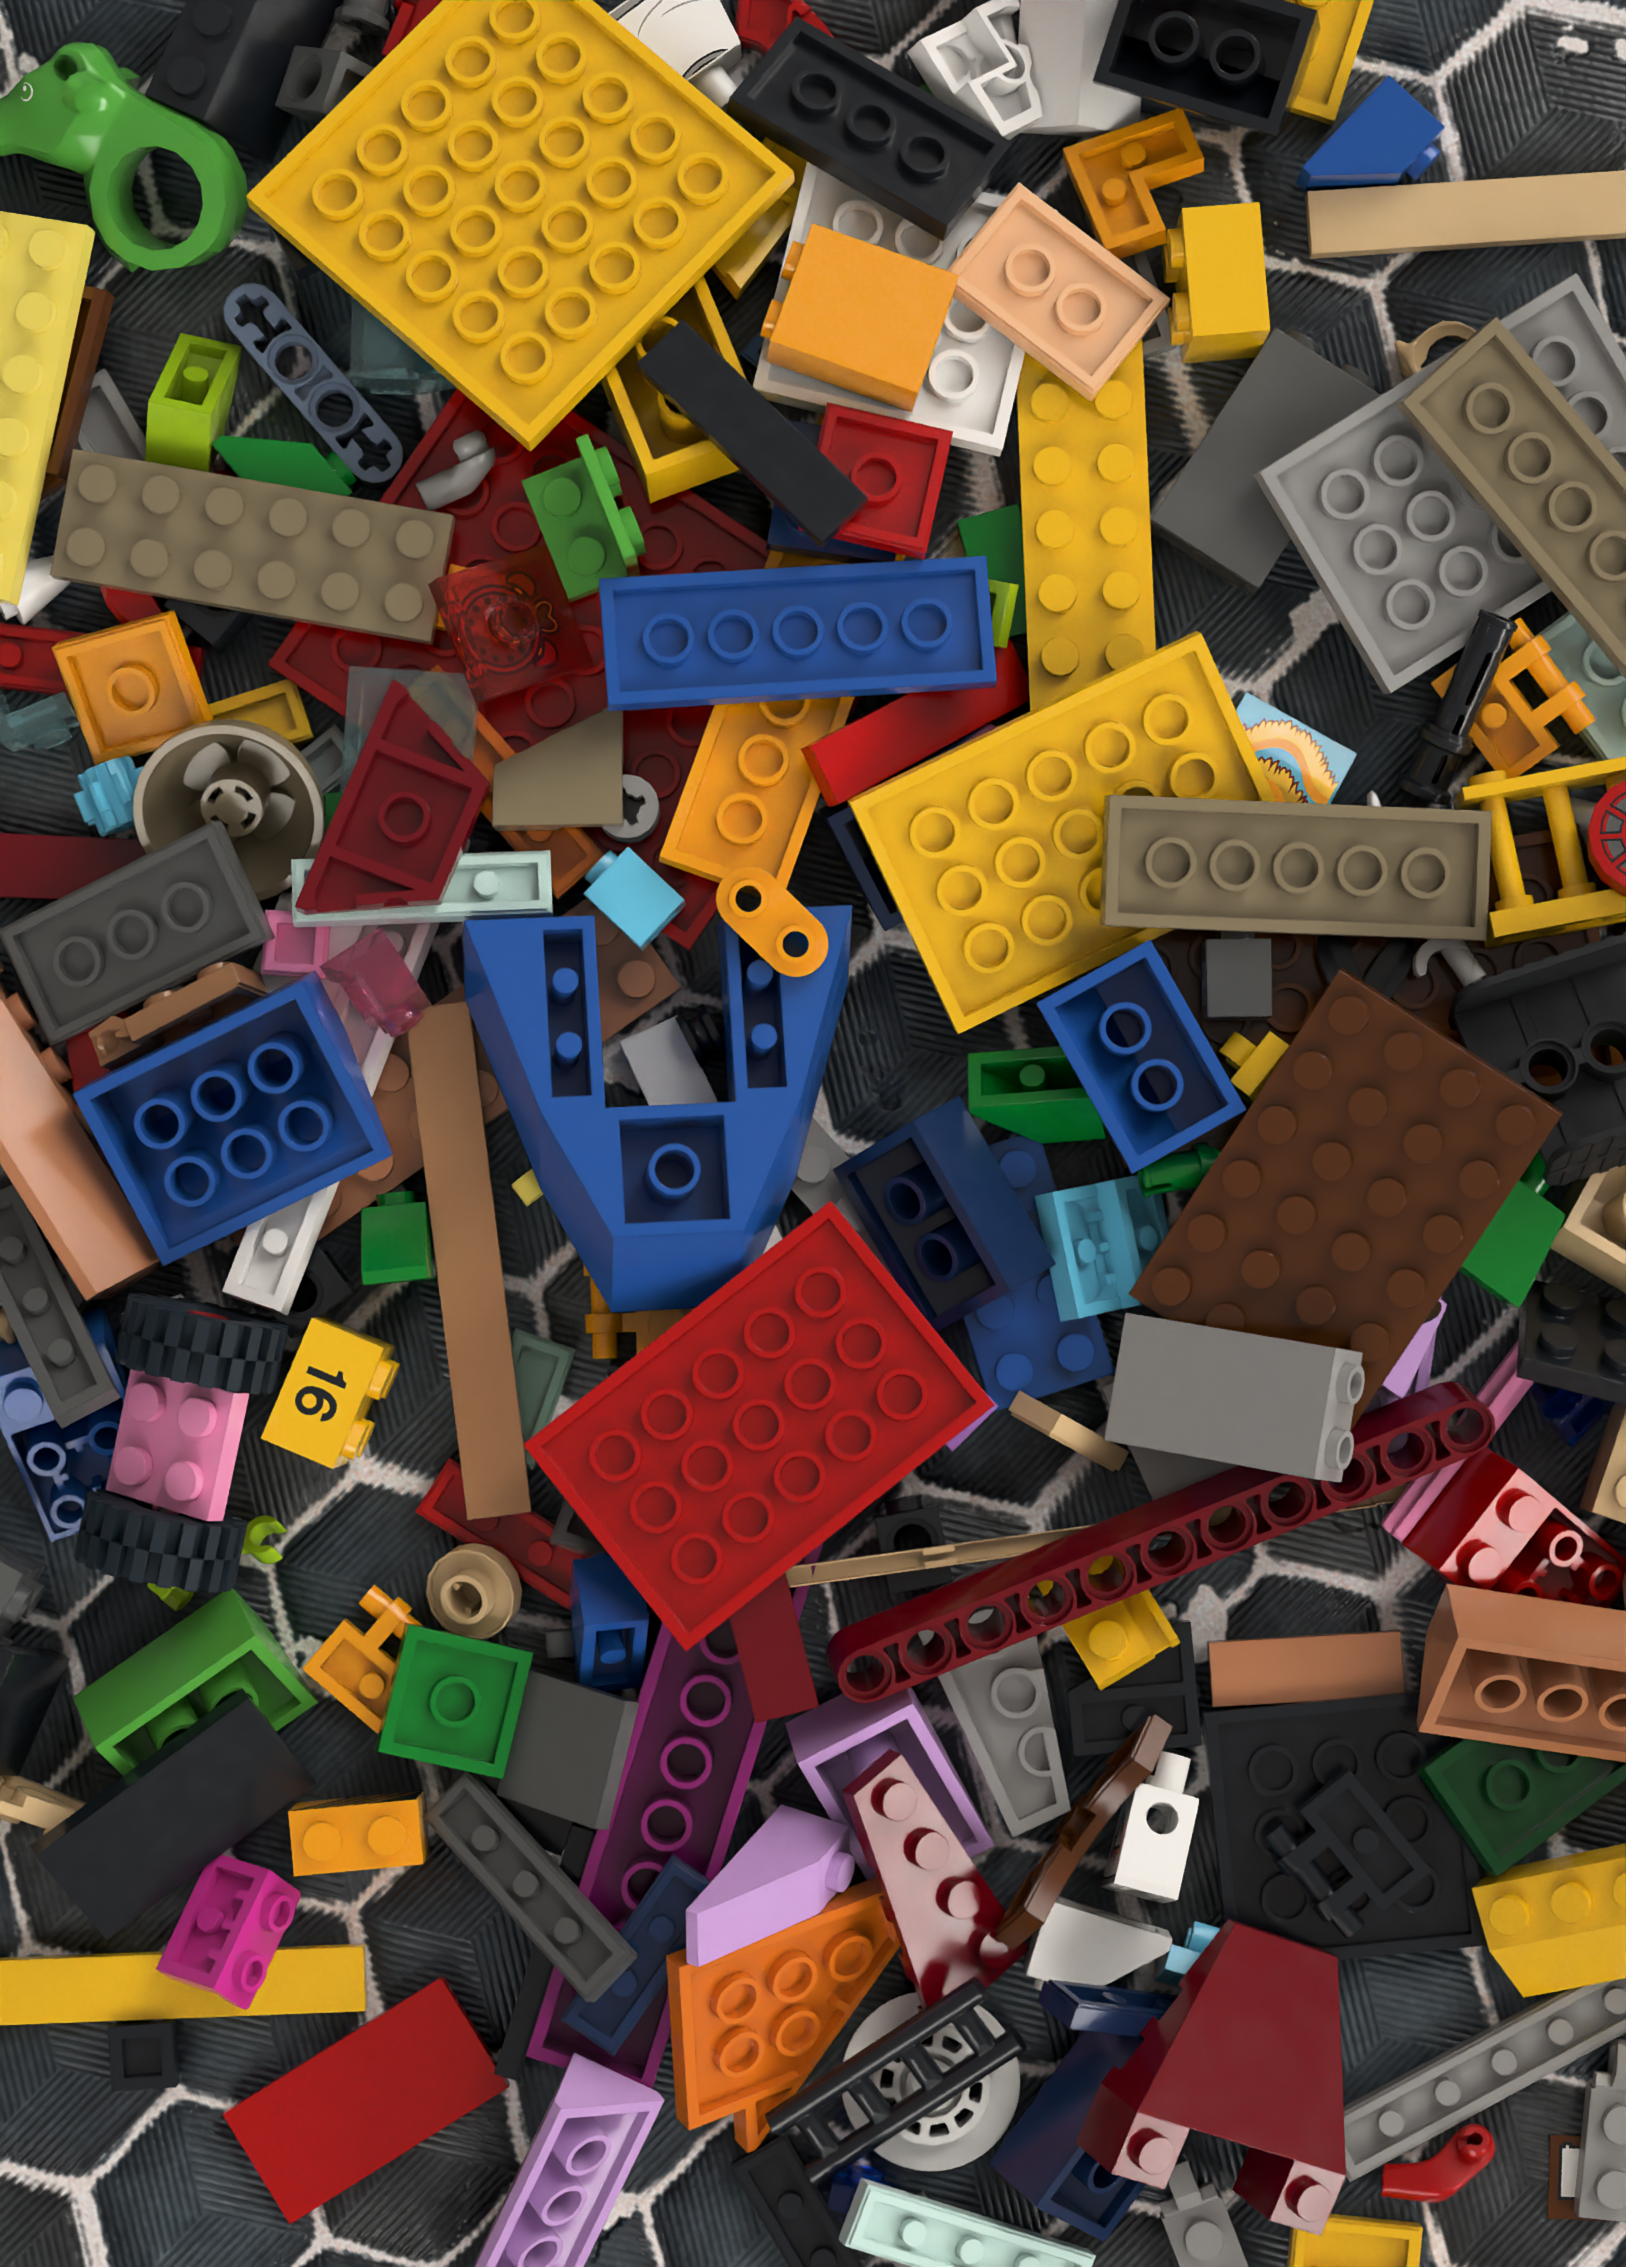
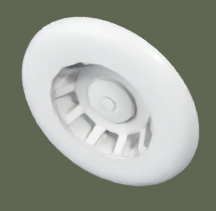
M917 1992L892 1999L872 2012L854 2033L847 2047L843 2062L919 2013L917 2007L921 2003ZM980 2005L973 2008L995 2038L1005 2033L1004 2028L988 2011ZM952 2023L933 2034L930 2044H923L943 2073L961 2062L968 2054L974 2053ZM945 2036L959 2042L956 2050L953 2051L942 2045ZM1017 2056L978 2081L981 2082V2087L977 2097L969 2096L970 2087L918 2120L917 2122L920 2123L918 2128L909 2126L873 2151L894 2164L918 2171L949 2170L963 2166L982 2156L1001 2138L1014 2116L1020 2093V2070ZM895 2059L869 2076L885 2098L893 2097L897 2103L921 2088V2085L901 2059ZM884 2068L893 2072L892 2084L881 2082L882 2070ZM848 2091L843 2093L842 2097L851 2124L857 2130L869 2122V2119ZM963 2108L970 2110L960 2121L955 2118ZM945 2123L947 2125L946 2128L940 2130H930V2126L934 2124Z

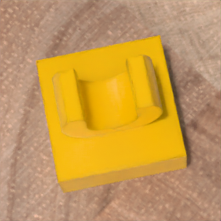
M1235 1031L1219 1050L1226 1057L1225 1061L1237 1070L1230 1081L1240 1098L1249 1105H1252L1290 1046L1271 1031H1269L1257 1047Z

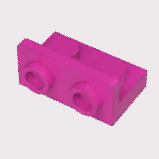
M221 1854L203 1868L156 1970L170 1979L217 1994L235 2007L247 2010L257 1990L265 1980L267 1968L285 1930L293 1920L295 1908L301 1897L300 1891L269 1869Z

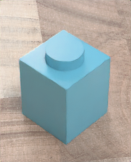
M629 847L619 856L611 850L608 851L585 876V879L591 884L583 893L586 899L642 952L686 906L685 900Z

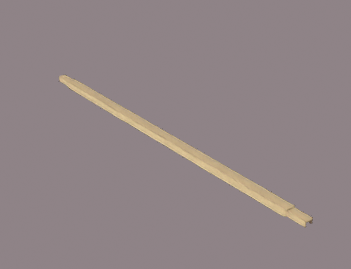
M1409 1483L1392 1488L1337 1512L1376 1507L1379 1504L1396 1502ZM1226 1506L1216 1510L1210 1517L1208 1525L1214 1526L1224 1522L1229 1517L1232 1507ZM1092 1525L794 1565L786 1572L789 1588L1015 1557ZM1173 1531L1161 1532L1154 1537L1172 1535ZM816 1565V1568H815V1571H814V1574H813V1577H812V1569H811V1566Z

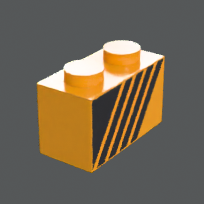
M424 1791L297 1802L288 1811L294 1876L424 1864L430 1855L427 1821L422 1817L426 1813Z

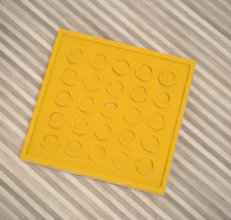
M442 0L246 195L249 207L531 452L794 183V171L593 0Z

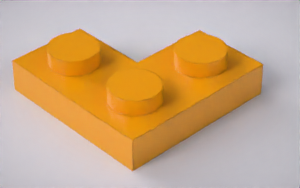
M1178 108L1063 148L1065 167L1096 240L1118 259H1123L1167 243L1166 228L1150 190L1204 172V156L1184 111Z

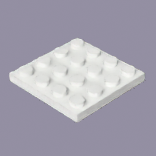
M807 162L774 300L784 303L791 281L781 278L787 255L793 241L805 244L812 223L947 271L1006 197L981 192L946 239L942 241ZM954 296L912 413L766 362L770 339L764 338L753 387L768 401L825 414L827 402L950 430L953 431L950 445L998 457L1001 455L1025 351Z

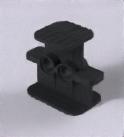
M1626 933L1604 938L1603 941L1597 943H1588L1581 948L1575 950L1573 948L1564 951L1563 954L1543 958L1539 962H1530L1524 964L1523 967L1512 968L1503 971L1502 974L1491 975L1483 978L1481 981L1463 987L1453 998L1448 1023L1452 1030L1458 1031L1464 1047L1564 1112L1539 1149L1545 1164L1543 1178L1546 1185L1562 1186L1577 1179L1588 1178L1595 1173L1607 1172L1609 1169L1617 1166H1625ZM1597 1045L1612 1046L1620 1052L1624 1062L1615 1066L1603 1065L1593 1057L1591 1049ZM1537 1065L1551 1066L1559 1072L1562 1082L1555 1086L1540 1085L1533 1080L1529 1069Z

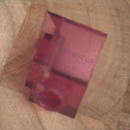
M381 927L319 966L330 982L341 984L368 1027L373 1029L379 1025L385 1034L388 1033L390 1037L399 1036L416 1026L423 1018L421 1011L432 1005Z

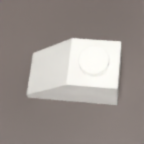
M1058 1896L1045 1923L1032 1935L1023 1967L1027 1976L1035 1978L1033 1987L1040 1991L1044 1981H1049V1979L1105 1986L1168 1953L1173 1939L1166 1929Z

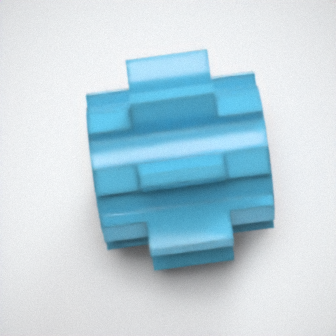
M124 756L91 767L78 775L76 778L82 791L75 793L73 796L84 823L88 822L89 826L96 824L98 832L102 837L135 827L133 797L143 766L136 768L132 757Z

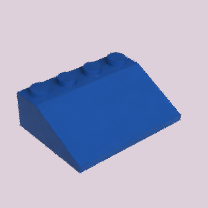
M315 970L91 1080L73 1093L79 1108L163 1266L370 1167L393 1154L346 1029Z

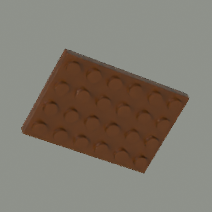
M1342 968L1338 971L1138 1278L1129 1295L1167 1320L1363 1353L1361 1367L1364 1370L1365 1383L1360 1400L1354 1404L1351 1432L1564 1112Z

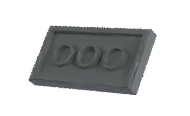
M213 821L0 929V937L50 1046L60 1045L97 1027L112 1015L117 1017L143 1004L151 996L171 990L197 977V974L202 969L212 964L230 961L275 938L222 821Z

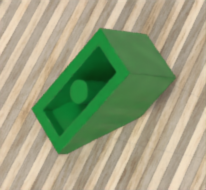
M221 435L212 443L219 455L239 478L356 498L349 487L357 479L334 451L323 458L312 443Z
M1060 1046L968 1054V1104L970 1115L1042 1144L1105 1139V1125Z
M414 1191L377 1194V1207L361 1208V1274L363 1285H383L438 1279L428 1202H415Z

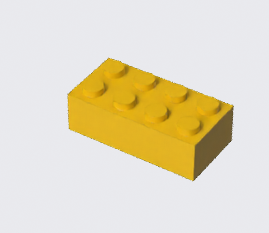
M704 276L600 380L650 503L740 470L637 371V362L683 319L746 379Z

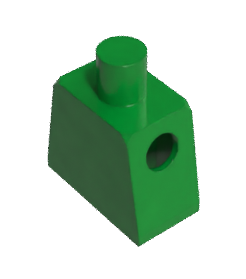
M1540 1151L1537 1152L1459 1269L1460 1272L1508 1307L1519 1308L1524 1301L1565 1218V1214L1560 1209L1543 1198L1551 1185H1546L1543 1178L1545 1164Z

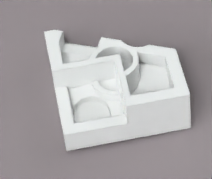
M990 0L974 8L961 21L919 40L907 51V54L934 97L1010 140L1037 122L1043 116L1038 90L1033 86L1030 79L1029 71L1032 61L1029 46L1017 44L1011 15L1020 9L1019 0Z

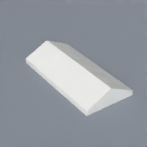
M1020 0L1018 44L1029 46L1032 61L1029 71L1030 79L1033 86L1038 90L1043 116L1037 122L1021 133L1094 138L1140 122L1141 97L1093 83L1095 71L1119 0Z

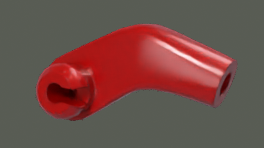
M1468 2124L1460 2128L1445 2146L1428 2160L1415 2163L1383 2164L1380 2195L1426 2203H1439L1449 2199L1491 2162L1495 2153V2141L1492 2134L1480 2124Z

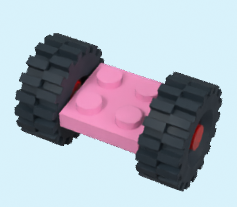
M137 1293V1295L129 1294L127 1296L114 1360L120 1365H126V1368L130 1369L106 1489L90 1490L86 1494L73 1556L75 1561L85 1564V1567L92 1570H104L103 1574L126 1577L129 1578L128 1581L141 1584L143 1582L156 1584V1587L169 1589L171 1587H179L184 1591L197 1592V1589L206 1592H218V1590L227 1592L231 1591V1588L234 1589L248 1523L245 1520H241V1517L235 1514H226L227 1499L249 1394H259L260 1392L270 1394L275 1392L288 1332L287 1325L277 1320L267 1319V1317L259 1314L245 1313L244 1310L220 1307L218 1304L208 1302H195L186 1298L178 1297L176 1299L165 1295L155 1294L152 1296L143 1293Z

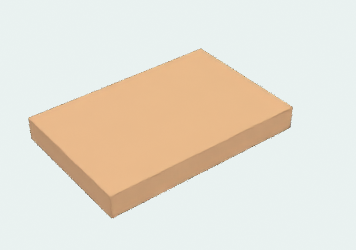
M1019 182L947 269V271L959 275L953 295L957 300L1090 402L1167 308L1171 300Z

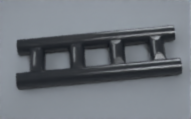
M973 1976L765 2114L766 2121L775 2134L781 2135L796 2125L818 2155L804 2164V2171L815 2186H819L1027 2049L1022 2036L1015 2028H1011L995 2038L973 2009L988 1999V1993L977 1977ZM952 2023L974 2053L943 2073L921 2042ZM900 2057L921 2085V2088L891 2107L869 2076ZM848 2091L869 2119V2122L839 2140L818 2110Z

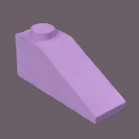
M781 1804L686 1909L687 1964L700 1967L818 1915L837 1892H844L851 1882L855 1868V1859L853 1855L849 1854L850 1826Z

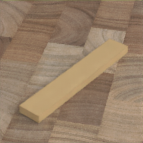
M1626 170L1307 191L1305 196L1309 259L1626 238Z

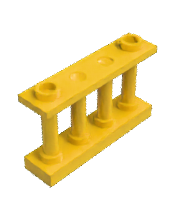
M1626 756L1507 779L1506 772L1503 770L1491 771L1472 776L1467 780L1469 786L1462 787L1453 800L1455 810H1474L1480 808L1481 811H1492L1490 856L1500 901L1494 903L1496 911L1488 913L1487 941H1484L1485 949L1626 922V897L1621 896L1613 889L1597 892L1596 883L1588 882L1569 791L1606 784L1608 791L1611 787L1625 781ZM1543 796L1563 889L1557 891L1559 899L1534 904L1533 895L1525 894L1506 803Z

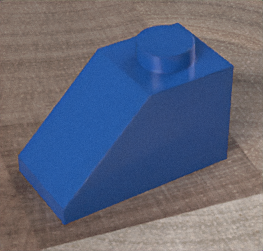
M1388 75L1304 164L1295 183L1304 192L1395 186L1407 174L1416 181L1441 154V151L1434 145L1437 143L1445 126Z
M608 1552L597 1553L585 1559L573 1560L570 1605L576 1682L601 1691L642 1687L649 1624L645 1599Z

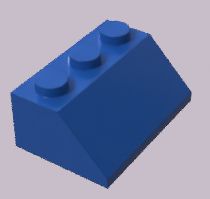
M1151 940L1144 942L1036 1003L1132 1174L1246 1110Z

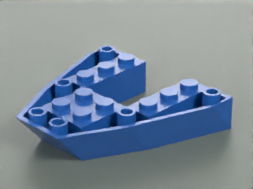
M853 905L805 907L825 928L829 946L827 956L821 966L814 972L801 977H791L776 971L721 917L717 930L728 1102L605 1108L594 915L464 921L462 950L465 1001L539 1187L611 1312L696 1308L763 1255L798 1173L845 997L849 974ZM741 909V910L746 911V912H752V911H754V910H756V909ZM793 931L785 936L783 948L788 955L800 957L808 950L809 942L803 933Z

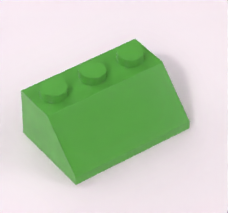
M231 1588V1591H223L72 1697L94 1748L123 1776L242 1688L276 1731L318 1703L314 1693L264 1621L233 1588Z

